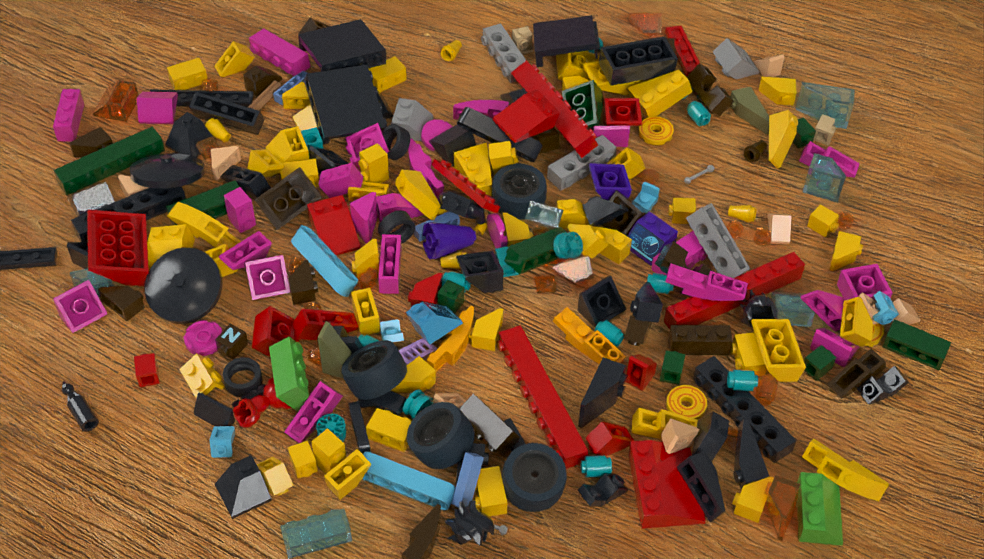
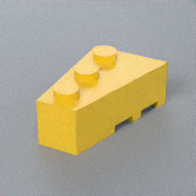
M680 70L627 88L630 98H639L640 110L647 118L658 116L692 93L689 80Z
M487 142L454 152V167L460 170L459 173L466 175L469 178L468 180L476 183L477 187L483 189L487 195L492 197V178Z

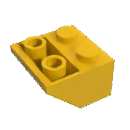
M299 126L281 130L266 146V149L281 163L309 160V151Z

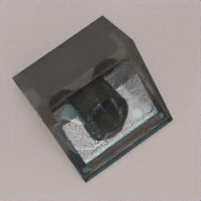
M106 182L99 183L67 197L77 216L86 214L87 210H96L115 202Z

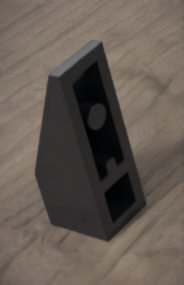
M232 165L220 176L227 183L236 180L239 187L253 200H256L271 189L262 173Z
M645 282L636 293L635 300L631 302L630 311L636 320L659 323L663 303L650 282Z
M748 418L743 419L738 426L733 472L735 482L739 483L741 489L744 485L770 477Z
M705 451L689 456L677 466V469L709 522H712L725 512L717 470Z

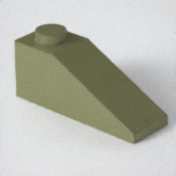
M746 87L733 90L731 97L734 102L730 105V108L734 110L737 116L763 133L769 134V115L752 88Z
M325 322L318 336L322 372L343 378L341 369L344 362L351 356V351L329 322Z

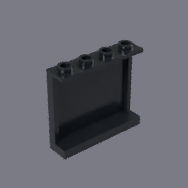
M592 15L533 23L537 67L544 66V56L594 50L595 59H598L597 53L600 52L597 22L593 21Z
M361 19L298 34L299 49L307 51L321 71L362 65L372 68L386 64V49Z
M367 65L306 74L304 84L323 145L329 144L330 139L350 136L376 123L379 124L382 131L387 127V121L382 116L381 102H378L377 88L373 86V75Z

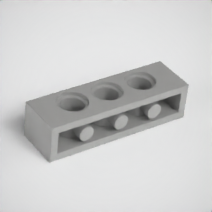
M501 23L483 28L482 44L487 47L490 56H493L496 65L501 68L503 76L507 77L510 83L516 82L511 72L524 63L526 59Z
M601 135L595 139L598 146L583 158L576 151H573L550 164L547 170V179L562 191L591 174L589 163L606 164L616 156L617 147L604 135Z
M712 203L700 208L686 218L699 243L707 253L709 260L719 274L735 278L750 269Z

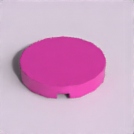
M434 119L428 121L423 126L421 132V140L424 146L431 151H435L429 141L453 126L443 120Z
M497 213L488 214V231L495 248L507 247L508 241L503 233L505 226L502 219Z
M201 320L193 323L186 329L185 336L183 337L186 349L192 354L197 353L201 356L213 354L217 351L215 339L223 332L222 328L213 321L211 323L207 320Z

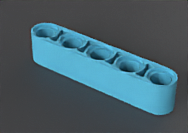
M301 225L291 239V243L337 293L348 297L358 283V278L313 230Z
M371 452L363 453L365 458L371 463V467L362 478L363 480L433 507L439 504L441 505V510L449 509L456 489L453 484Z

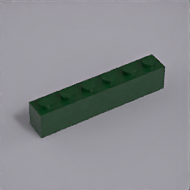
M152 126L53 171L57 183L66 196L129 168L134 162L142 158L160 154L165 151L161 136Z

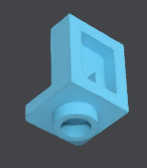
M644 182L641 192L634 201L649 212L658 202L660 189Z
M879 291L874 294L877 301L875 305L879 312L873 316V319L879 324L885 325L892 322L899 313L891 298Z
M398 319L380 322L382 340L391 342L404 341Z
M235 426L213 427L210 437L211 457H232Z

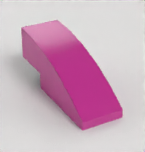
M811 141L803 149L799 159L803 164L819 171L853 178L856 176L860 164L830 146L825 150Z

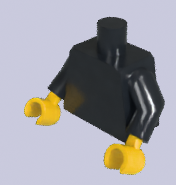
M455 190L440 193L438 198L441 205L438 212L439 215L450 211L465 218L476 219L477 225L474 231L476 233L480 231L481 235L486 232L488 226L485 223L484 208L469 196Z

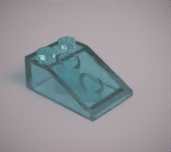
M802 82L796 110L818 121L822 114L835 119V127L847 129L854 106L855 90Z

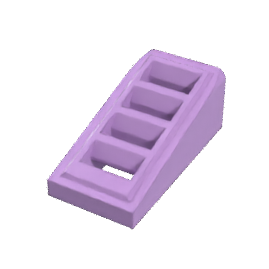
M422 338L400 349L399 352L406 365H408L418 356L423 360H427L430 353L435 352L438 348ZM423 345H426L429 349L426 350Z

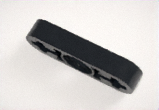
M359 401L348 403L358 449L362 454L364 452H371Z

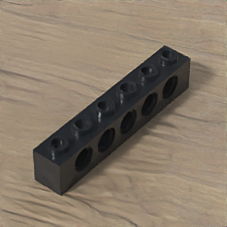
M182 187L148 188L96 210L146 214L147 221L166 213L167 206L185 200L186 196ZM86 213L71 219L74 231L80 242H88Z
M715 356L695 368L693 377L695 383L704 389L708 397L720 406L722 412L728 415L737 427L743 419L748 418L758 447L766 458H769L775 464L793 452L797 440L749 391L732 390V388L727 387L728 370Z

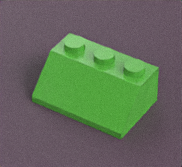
M287 337L269 347L277 398L299 412L308 399L307 386L309 383L305 375L306 365L302 356L303 348L299 342Z
M800 472L796 484L799 542L843 545L839 486L823 474Z

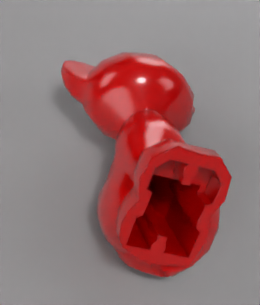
M271 378L264 387L263 395L255 396L252 399H242L234 407L233 413L240 427L250 428L260 419L261 414L269 406L275 409H291V407L276 397L274 378Z

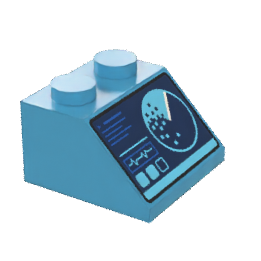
M421 302L413 305L406 312L414 329L429 344H432L463 324L462 320L446 306Z

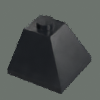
M186 112L174 122L165 146L175 153L198 157L216 142V139L199 118Z
M493 250L456 256L462 273L469 283L484 293H494L503 290L504 271Z
M252 455L232 463L215 483V487L232 519L272 501Z

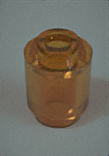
M765 374L758 378L755 398L762 405H771L775 400L778 380L770 374Z

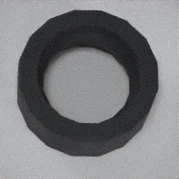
M391 124L382 133L389 149L387 153L388 158L398 160L404 156L409 148L410 134L405 128ZM397 136L396 143L391 149L392 141Z
M402 210L388 214L378 226V233L381 238L382 234L401 235V244L406 242L415 231V223L408 213ZM403 224L398 230L390 233L395 227Z
M241 357L230 361L225 366L222 374L226 390L236 397H242L253 389L257 390V387L263 381L260 365L251 358ZM247 370L255 374V377L248 383L236 384L231 382V377L238 371Z

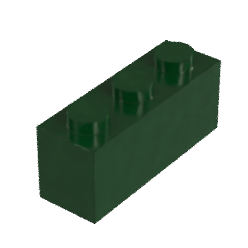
M894 319L882 347L940 370L951 342Z

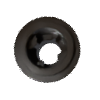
M760 140L747 146L744 150V158L749 162L758 161L767 149L766 142Z

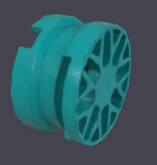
M576 232L560 233L555 237L553 247L555 254L560 259H573L581 255L583 243L580 235Z
M420 389L415 390L407 398L403 406V413L411 415V418L414 419L424 408L434 403L432 402L433 398L428 395L425 396V393Z
M337 414L323 415L317 422V436L328 428L344 442L346 438L344 419Z

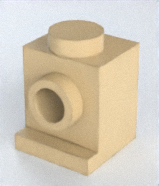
M528 26L512 30V40L521 54L533 52V35Z
M822 114L815 127L814 141L829 146L836 130L834 118Z

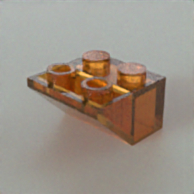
M118 80L105 91L93 115L95 117L127 122L139 96L136 83Z

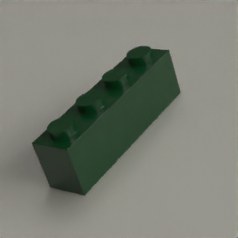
M234 180L180 202L216 219L227 214L224 195L239 188V185ZM177 203L167 206L168 214ZM170 219L172 225H178Z
M558 227L538 234L535 237L525 239L522 242L512 244L506 251L507 254L504 262L520 275L557 260L559 257L554 251V239L558 234L568 232L562 227Z

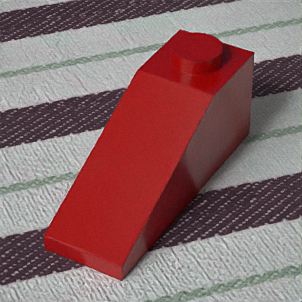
M301 308L292 323L297 339L318 340L325 322H329L332 327L343 326L347 333L359 329L354 313Z

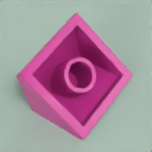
M142 92L137 97L139 124H174L178 93Z
M630 126L591 127L597 138L604 135L616 147H628Z
M371 192L350 203L351 218L356 233L365 244L371 241L378 219L376 192Z
M283 255L245 262L252 300L290 293Z
M89 280L53 298L60 318L72 333L108 314Z
M826 328L816 329L810 346L812 351L820 345L830 350L836 356L835 363L844 368L859 348L858 345L841 338Z

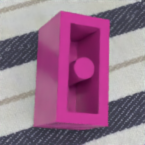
M353 163L322 171L318 185L329 198L348 194V187L361 188L364 176Z
M241 187L224 195L228 219L239 233L249 230L256 225L252 200Z

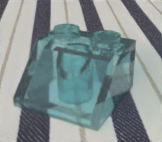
M814 153L803 193L838 203L846 175L833 158Z
M781 291L771 292V299L777 308L776 319H789L791 325L811 327L815 312L801 300V296L805 294Z

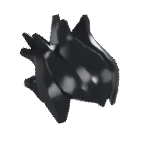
M749 290L750 298L748 300H741L745 304V306L740 304L744 316L741 322L748 327L753 328L752 319H776V305L763 292L761 295H755L752 290Z
M475 500L469 501L466 507L463 501H460L459 510L455 509V519L445 520V523L450 525L454 535L447 539L454 540L460 545L473 539L480 546L482 541H486L488 532L494 535L495 526L493 520L476 508Z

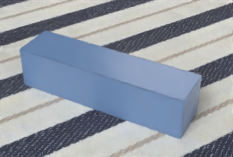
M302 71L273 93L274 101L283 106L282 94L300 82H304L308 73Z
M450 211L437 216L435 220H428L416 225L414 235L421 242L426 239L425 236H422L425 223L436 222L459 225L460 216Z
M465 452L451 504L459 507V502L463 501L466 507L469 501L473 499L484 457L476 453Z

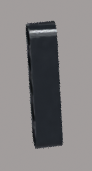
M464 107L456 122L459 127L491 143L510 141L512 148L516 149V155L530 162L536 161L543 147L540 142L531 137L514 143L492 118L469 107Z

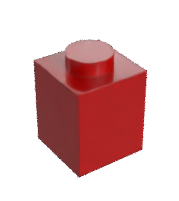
M155 353L134 356L135 373L139 388L160 384Z

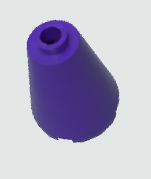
M428 222L424 224L422 236L426 237V242H423V248L429 259H438L469 247L476 241V232L469 226Z

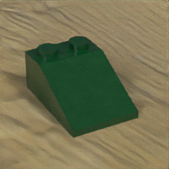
M594 80L562 91L563 101L566 100L572 107L571 111L574 109L580 116L579 121L583 119L588 128L599 124L603 108L602 90Z

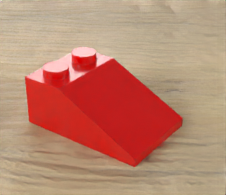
M537 89L521 96L495 115L492 120L514 143L554 128L560 112Z
M343 195L307 204L308 216L314 232L336 256L361 248L349 208Z

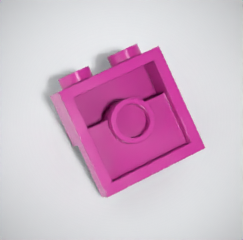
M378 123L346 137L348 143L346 149L349 155H352L350 161L359 171L361 170L358 163L360 151L378 143L386 153L389 152Z

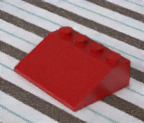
M87 210L88 271L123 285L145 287L146 277L149 272L146 214Z
M654 440L630 441L628 457L641 529L706 523L702 508L677 469L678 465L689 456H692L690 448L687 447L669 454L666 452L663 442Z

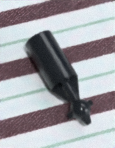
M63 381L61 390L64 395H67V407L82 431L88 432L93 430L99 423L96 415L84 396L75 393L74 386Z

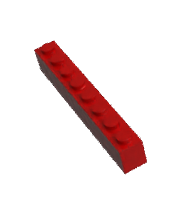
M526 60L511 72L512 76L527 93L538 89L560 112L555 128L577 154L583 158L598 146L595 140L597 138L596 134L592 129L587 130L588 125L583 119L578 120L580 116L574 109L570 110L572 107L566 100L562 101L564 98L558 91L554 92L556 89L550 82L546 83L548 80L542 72L538 74L540 71L535 64L530 65Z
M791 252L734 279L748 283L744 298L748 300L750 298L749 290H752L755 295H761L762 292L766 295L801 279L805 263L795 252ZM692 296L667 307L664 323L669 330L671 325H699L739 307L740 304L744 305L741 300L718 301Z
M519 325L499 332V340L496 342L498 350L503 352L507 367H511L514 381L516 383L519 382L523 398H527L531 413L536 415L539 429L545 432L548 446H552L553 450L561 456L566 469L581 464V461H584V457L588 456V449L522 326Z

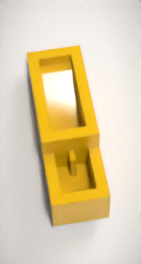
M638 408L632 415L631 433L662 439L661 434L670 418L697 427L698 420L663 409L656 413Z

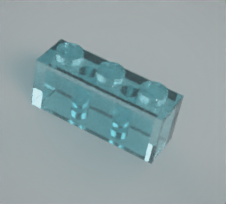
M334 509L322 515H312L303 520L289 521L285 525L280 526L288 559L352 541L351 529L345 509Z

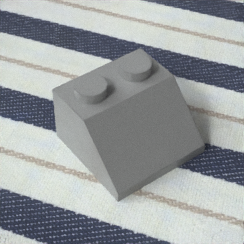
M726 38L713 50L716 56L715 61L723 67L722 71L727 77L731 76L734 79H740L759 73L747 52L729 38Z
M399 98L391 124L405 128L410 134V139L422 142L421 132L423 126L428 121L433 120L434 115L416 100Z

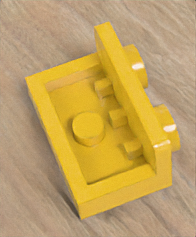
M363 181L361 188L348 187L349 201L353 202L371 192H376V197L386 195L389 191V184Z
M197 353L179 369L195 398H197L199 392L207 395L215 387L221 390L225 387L221 381L222 376L213 367V361L209 357H203Z

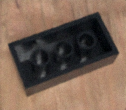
M665 36L601 47L598 63L610 86L656 78L676 70L678 58Z

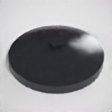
M179 153L148 156L134 162L130 166L131 180L138 185L149 188L185 186L198 181L205 173L204 163L201 159Z
M178 248L169 251L152 265L145 281L147 303L159 317L175 324L195 322L206 316L217 304L222 292V274L216 262L201 250Z

